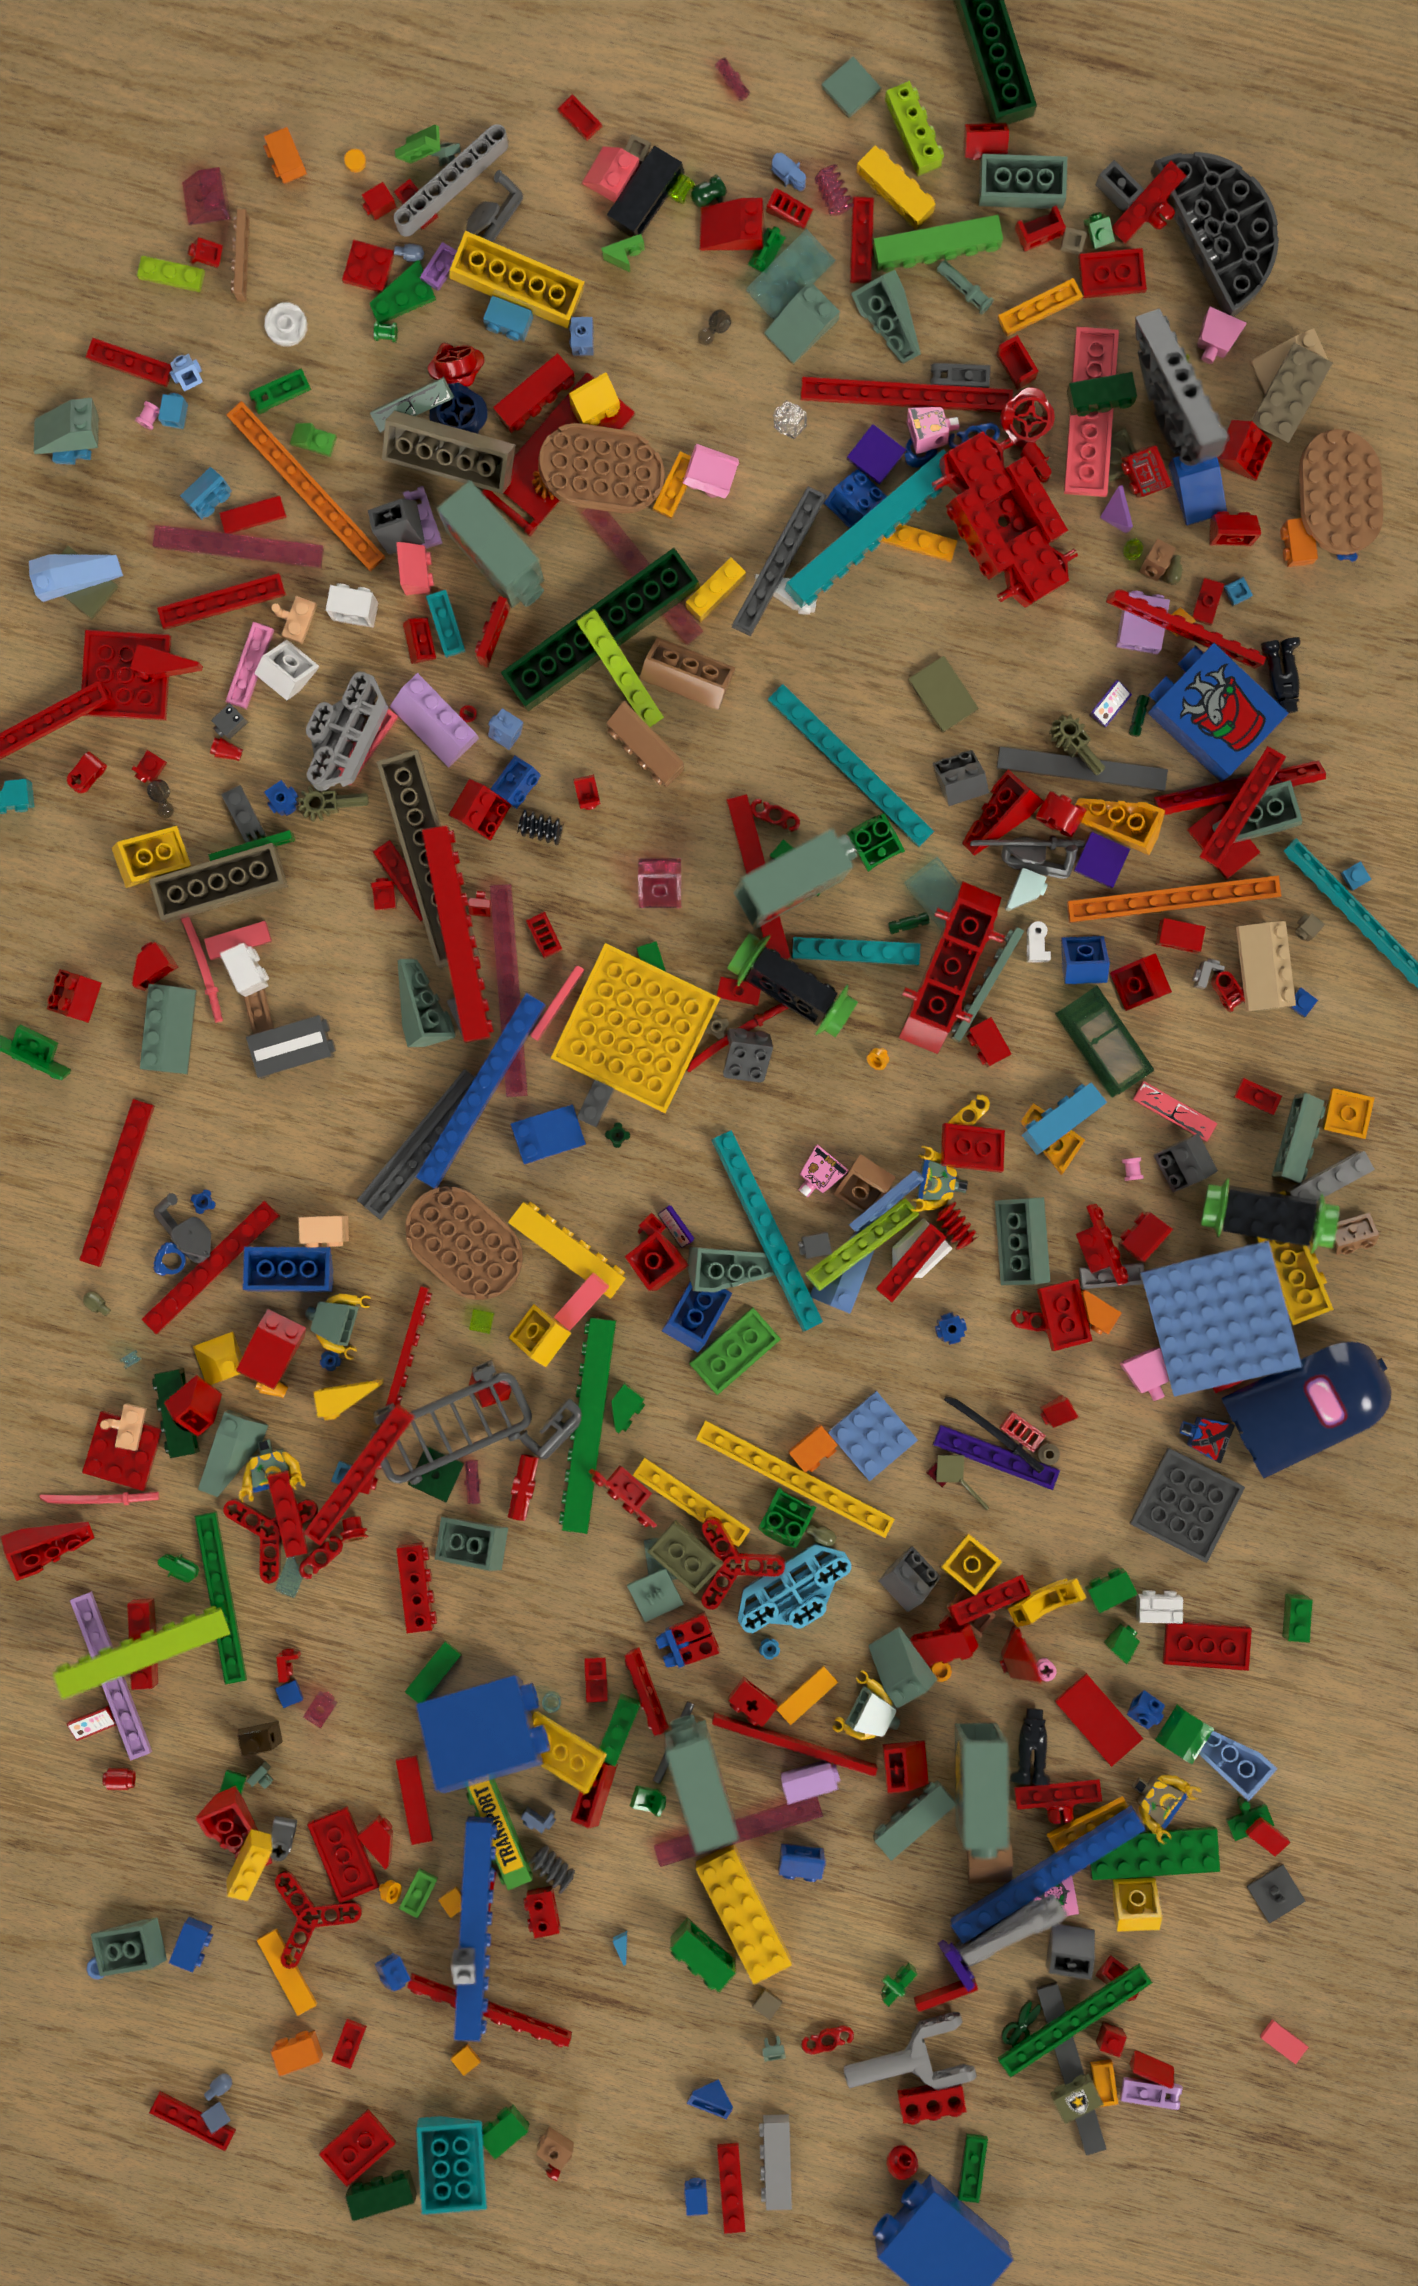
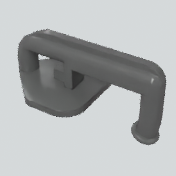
M501 170L496 171L494 182L502 184L510 193L501 207L494 202L484 201L480 203L467 220L466 231L475 235L488 226L481 237L491 242L496 239L523 200L522 191Z
M1022 836V837H1019V838H1016V839H1012V840H1039V839ZM1003 845L1001 857L1013 869L1021 870L1025 868L1041 875L1066 879L1071 875L1078 847L1069 845L1065 848L1067 855L1064 865L1045 861L1046 846Z
M169 1193L154 1208V1215L168 1232L178 1249L193 1262L202 1263L210 1256L211 1232L204 1222L197 1217H191L178 1225L166 1210L170 1205H176L178 1201L174 1193Z
M570 1398L563 1402L539 1431L543 1434L551 1424L558 1429L542 1446H539L527 1434V1430L522 1431L518 1439L537 1457L547 1459L578 1428L582 1416L581 1409ZM567 1408L573 1415L563 1423L561 1419L564 1416L561 1413Z

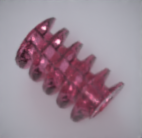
M837 164L822 169L814 179L815 183L819 185L818 190L822 193V199L825 200V206L829 208L828 213L831 216L841 215L850 210L854 205L853 203H847L851 200V195L844 196L848 192L847 187L841 188L845 181H837L841 177V172L834 173L838 168Z

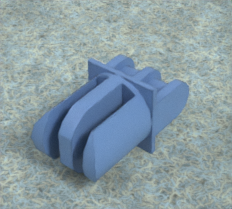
M783 153L775 154L772 159V171L784 181V187L790 184L798 191L804 190L806 175L799 169L800 162L796 164Z

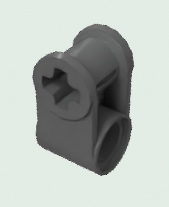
M275 1816L271 1834L272 1852L270 1854L273 1860L282 1861L290 1853L297 1826L296 1819ZM279 1845L282 1846L283 1853H279L277 1848Z

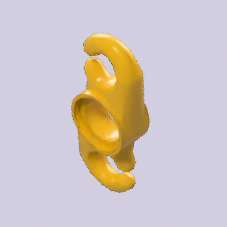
M977 1095L976 1099L983 1100L985 1103L983 1108H978L976 1100H972L969 1105L962 1108L952 1117L948 1123L973 1125L989 1110V1099L985 1095ZM965 1110H971L974 1113V1119L971 1122L963 1120L962 1114Z

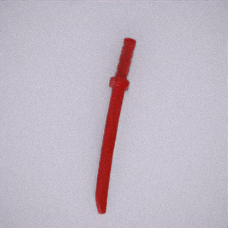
M781 1003L760 1015L756 1013L753 1015L754 1018L738 1028L750 1031L758 1025L761 1027L764 1021L783 1012L788 1007ZM727 1035L692 1059L687 1072H691L709 1057L729 1044Z

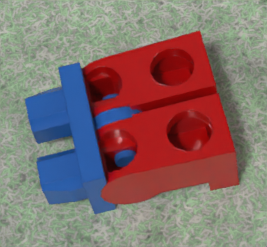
M705 1611L688 1620L667 1627L665 1632L655 1638L659 1649L669 1645L672 1652L663 1655L667 1668L677 1665L678 1668L719 1654L720 1648L714 1633L711 1632L712 1628Z

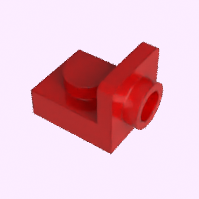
M198 237L194 243H190L188 255L191 256L190 263L200 262L218 268L223 245Z
M147 750L137 767H132V770L136 772L134 777L144 783L148 780L154 784L167 762Z
M378 878L376 882L371 883L375 910L397 909L394 883L389 881L388 878Z
M289 1648L282 1650V1653L277 1655L279 1683L288 1682L290 1675H293V1664L289 1660L299 1659L301 1656L300 1651Z

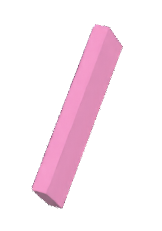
M255 622L252 623L225 701L226 703L247 710L258 676L254 673L262 656L267 653L274 633L273 628Z

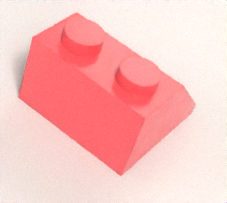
M603 146L582 184L615 203L640 167L639 158L622 148Z
M396 542L400 585L405 595L431 593L430 586H434L433 573H429L428 565H432L431 552H427L424 545Z

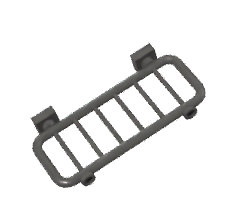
M490 1360L472 1368L474 1378L479 1382L411 1411L410 1413L415 1416L414 1419L428 1413L431 1414L449 1454L433 1460L413 1419L411 1424L429 1463L413 1469L400 1439H398L396 1443L409 1472L396 1475L387 1457H385L380 1465L386 1477L393 1483L400 1484L410 1481L411 1485H414L423 1480L421 1475L506 1437H508L509 1441L518 1439L521 1436L520 1431L527 1428L531 1423L532 1413L516 1378L510 1373L505 1372L493 1375L496 1373L493 1361ZM500 1381H507L523 1413V1420L515 1425H511L493 1386ZM487 1387H490L508 1427L494 1434L491 1433L473 1394ZM469 1395L488 1437L472 1443L454 1404L455 1401ZM394 1403L374 1411L373 1418L377 1425L384 1423L395 1408ZM450 1404L468 1442L467 1446L454 1452L434 1412ZM382 1425L373 1430L370 1441Z

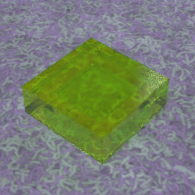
M473 1309L469 1330L490 1334L495 1313Z

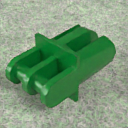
M165 1554L157 1562L159 1567L169 1571L167 1577L173 1576L183 1582L189 1583L199 1574V1567L195 1563L183 1558L182 1554L177 1558L170 1554Z

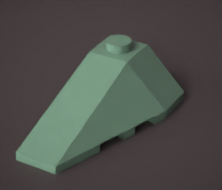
M896 270L878 277L851 293L860 314L864 319L867 318L872 323L875 332L883 336L887 341V346L903 364L921 355L905 290Z
M1291 780L1267 788L1235 842L1302 825L1303 820ZM1221 820L1213 825L1214 832L1220 824Z
M399 959L398 975L402 1028L407 1046L427 1047L456 1037L451 1017L440 1006L438 1002L440 1000L439 996L433 994L428 985L430 981L418 960Z
M689 1247V1266L687 1268L693 1291L718 1292L729 1287H736L747 1282L775 1276L765 1253Z
M232 1410L225 1411L198 1490L219 1497L250 1457L259 1448L257 1442L263 1441L269 1425Z

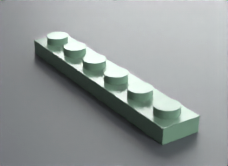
M1016 927L1014 931L1009 930L1004 938V941L1007 942L1003 950L1001 948L998 949L993 957L996 960L992 968L988 966L983 975V978H985L982 986L977 985L972 994L975 997L971 1004L967 1003L963 1009L964 1012L973 1014L972 1018H970V1023L961 1020L960 1023L957 1021L951 1030V1033H953L952 1040L958 1043L961 1042L1023 935L1024 930Z

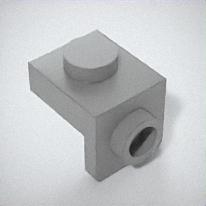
M1214 959L1201 962L1199 969H1196L1193 975L1194 987L1198 989L1206 988L1211 970L1222 972L1225 966L1220 965V961Z

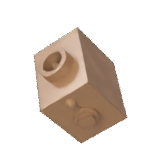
M1157 538L1139 572L1157 582L1169 567L1170 559L1176 548Z
M548 2127L544 2135H541L538 2140L536 2155L561 2171L572 2157L574 2142Z

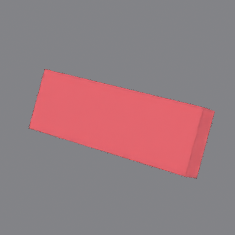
M262 921L206 938L204 941L210 960L221 957L220 953L241 943H245L253 948L270 943L272 939L266 921Z
M593 1272L554 1318L570 1331L609 1288V1285Z

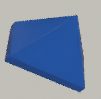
M719 2079L693 2091L687 2101L688 2105L724 2119L728 2118L733 2109Z

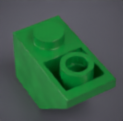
M626 1383L622 1385L611 1401L615 1431L618 1434L621 1430L627 1431L633 1422L630 1418L634 1413L638 1415L646 1405L643 1403L645 1397Z

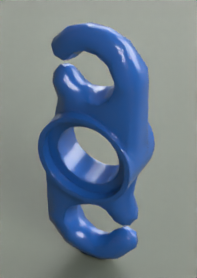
M986 423L971 426L963 432H957V436L962 439V444L969 440L968 434L970 432H977L979 434L984 431L986 434L988 429H993L995 432L993 440H997L1000 436V430L997 425ZM951 433L948 439L951 449L958 446L953 442L955 438L954 433Z

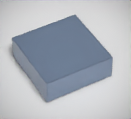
M220 2102L201 2114L211 2134L231 2121Z

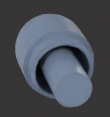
M408 243L404 247L395 246L394 255L404 256V260L415 262L423 259L424 250L420 245Z
M225 2073L217 2076L211 2082L210 2089L204 2093L206 2099L209 2101L215 2095L219 2097L227 2092L232 2086L231 2076Z

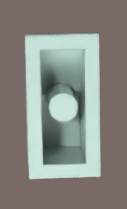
M1022 868L1005 910H1013L1036 900L1040 895L1043 896L1048 886L1045 883L1047 877Z

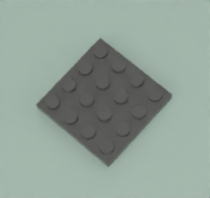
M1167 1447L1129 1524L1207 1563L1245 1487Z

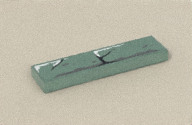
M443 377L372 410L370 415L378 430L382 432L385 430L386 419L393 411L417 416L453 399L454 396Z

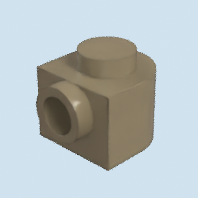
M1313 913L1309 916L1304 914L1297 922L1300 926L1295 930V934L1301 940L1308 942L1318 934L1325 924Z

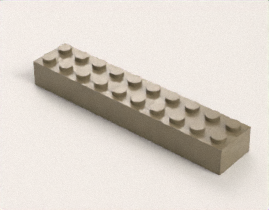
M418 750L377 761V766L436 965L439 968L449 966L422 833V830L440 827L441 822L421 755ZM469 927L472 936L474 935L472 927ZM478 947L474 948L475 957H480Z

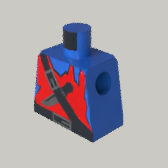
M1197 1417L1194 1425L1183 1421L1179 1433L1189 1436L1188 1446L1221 1464L1235 1425Z

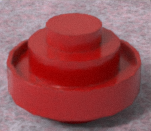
M898 2145L888 2153L886 2165L893 2177L899 2180H906L916 2173L918 2158L911 2148L905 2145Z

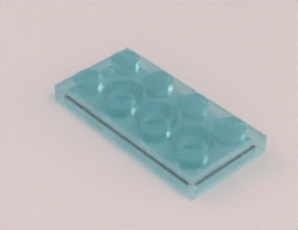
M806 229L747 287L746 291L775 321L795 295L810 281L814 284L836 260Z

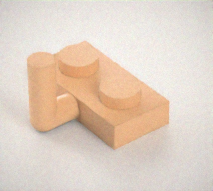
M298 596L295 597L290 612L283 610L279 604H273L272 610L276 616L287 620L281 636L303 644L317 604Z
M124 1404L121 1420L107 1419L101 1422L100 1426L102 1429L110 1427L118 1429L115 1447L133 1451L138 1450L147 1408Z

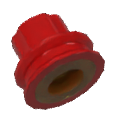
M361 1516L342 1520L344 1532L340 1533V1536L343 1537L341 1543L368 1538L366 1534L367 1528L362 1527Z

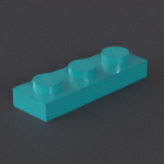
M443 590L427 595L426 598L445 657L466 652L447 591Z

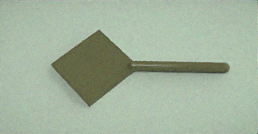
M937 1455L936 1482H960L988 1510V1505L963 1480L964 1455Z

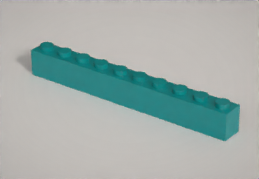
M944 449L786 583L784 590L801 608L806 604L810 606L818 598L817 594L822 590L823 592L828 591L833 586V581L837 577L843 578L849 572L848 568L852 564L858 565L865 558V553L869 550L873 552L881 544L879 541L884 537L886 539L891 537L899 524L905 525L911 519V514L914 511L920 512L927 505L926 501L931 497L935 499L943 491L941 488L937 491L934 490L932 482L942 476L939 460L946 454Z

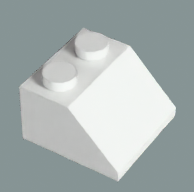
M285 640L262 656L254 674L280 696L288 700L300 692L318 670L319 665L291 642Z

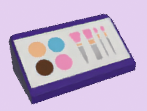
M1116 680L1089 716L1106 728L1132 694L1119 680Z
M669 1205L658 1213V1216L681 1248L694 1241L693 1235L672 1206Z

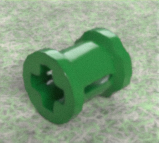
M375 321L374 340H392V342L396 343L398 337L397 323L393 322L391 325L380 324L379 321Z

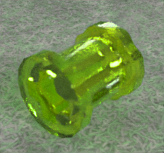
M680 174L678 182L673 189L669 190L668 194L674 201L684 204L686 195L690 189L695 187V183L688 176Z

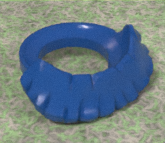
M910 438L906 444L904 456L909 466L919 468L936 456L938 450L935 448L927 451L926 456L917 457L911 451L913 442Z
M166 1242L158 1250L153 1268L161 1276L177 1274L182 1271L186 1264L185 1254L174 1243ZM177 1253L181 1257V1265L174 1270L168 1269L162 1263L164 1254Z

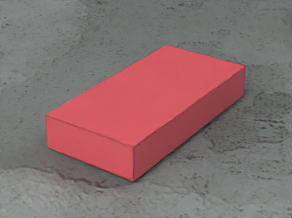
M1273 2019L1260 2035L1262 2040L1294 2064H1297L1308 2049L1304 2042Z

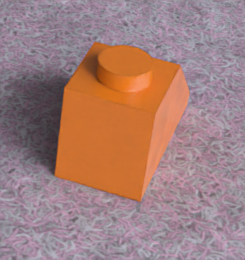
M1082 1289L1081 1293L1088 1323L1092 1325L1090 1329L1099 1335L1103 1332L1109 1335L1122 1312Z

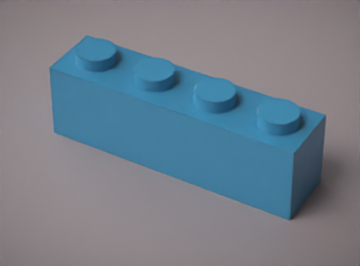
M1092 1082L1086 1087L1084 1084H1081L1073 1091L1075 1095L1071 1098L1065 1096L1057 1102L1059 1107L1055 1110L1049 1108L1041 1114L1043 1119L1039 1122H1036L1034 1119L1025 1126L1027 1131L1022 1134V1137L1036 1155L1040 1154L1107 1103Z

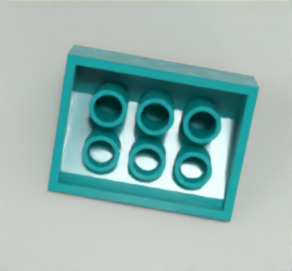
M443 2116L418 2118L417 2144L422 2215L487 2210L482 2121Z

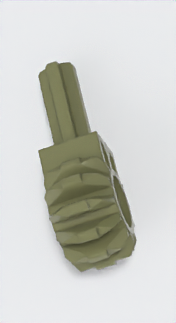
M1071 714L1067 718L1062 715L1058 720H1054L1049 734L1052 735L1051 742H1057L1056 748L1063 746L1064 752L1066 751L1071 758L1078 754L1095 775L1101 774L1105 770V766L1087 746L1091 739L1086 734V731L1083 730L1085 724H1079L1080 719H1072Z
M308 786V794L303 790L301 791L305 798H298L297 800L303 804L298 807L299 811H305L303 817L308 818L310 816L312 822H315L317 816L320 821H323L322 814L324 813L328 817L331 814L339 813V808L367 806L369 804L367 793L338 795L335 790H324L321 792L315 789L314 791L312 786ZM314 799L321 800V805L318 808L311 807V802Z

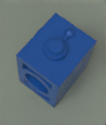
M394 1953L374 1964L380 1981L385 1988L391 1991L403 1988L406 1985L405 1983L411 1980L401 1957Z

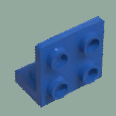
M856 469L833 488L824 504L851 528L887 496L859 469Z

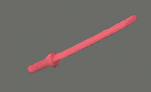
M190 917L183 918L181 920L201 970L206 987L204 991L209 996L215 1023L222 1022L223 1017L217 998L218 988L214 985L208 963Z
M124 1492L123 1494L82 1496L41 1494L39 1498L47 1503L58 1504L124 1503V1505H129L130 1502L159 1500V1492L142 1494Z

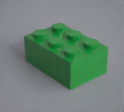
M688 1917L672 1934L670 1940L671 1955L680 1962L682 1960L688 1965L687 1969L693 1975H699L703 1978L704 1984L710 1990L715 1989L717 1992H720L736 1974V1959Z

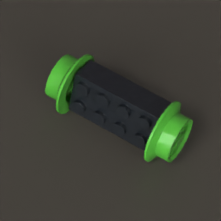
M749 933L727 968L738 975L737 985L740 986L749 973L746 979L747 982L814 1025L818 1026L822 1018L826 1016L815 1035L817 1036L825 1031L836 1038L858 1001L848 995L849 985L845 986L836 1002H834L838 993L835 992L831 985L821 983L812 973L799 969L795 962L787 961L780 957L781 955L776 950L765 947L771 935L759 939L752 933Z
M1227 1178L1222 1186L1208 1184L1201 1226L1214 1228L1217 1238L1220 1237L1221 1230L1223 1229L1224 1232L1310 1246V1254H1313L1318 1246L1333 1247L1338 1225L1339 1206L1326 1204L1323 1194H1320L1317 1202L1314 1199L1231 1185L1229 1187V1179Z

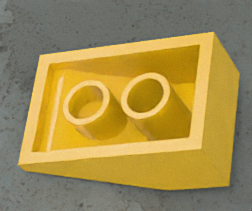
M177 826L116 842L111 848L126 888L149 882V879L191 866Z
M384 1379L318 1389L314 1392L317 1418L324 1417V1420H332L340 1417V1413L384 1384Z

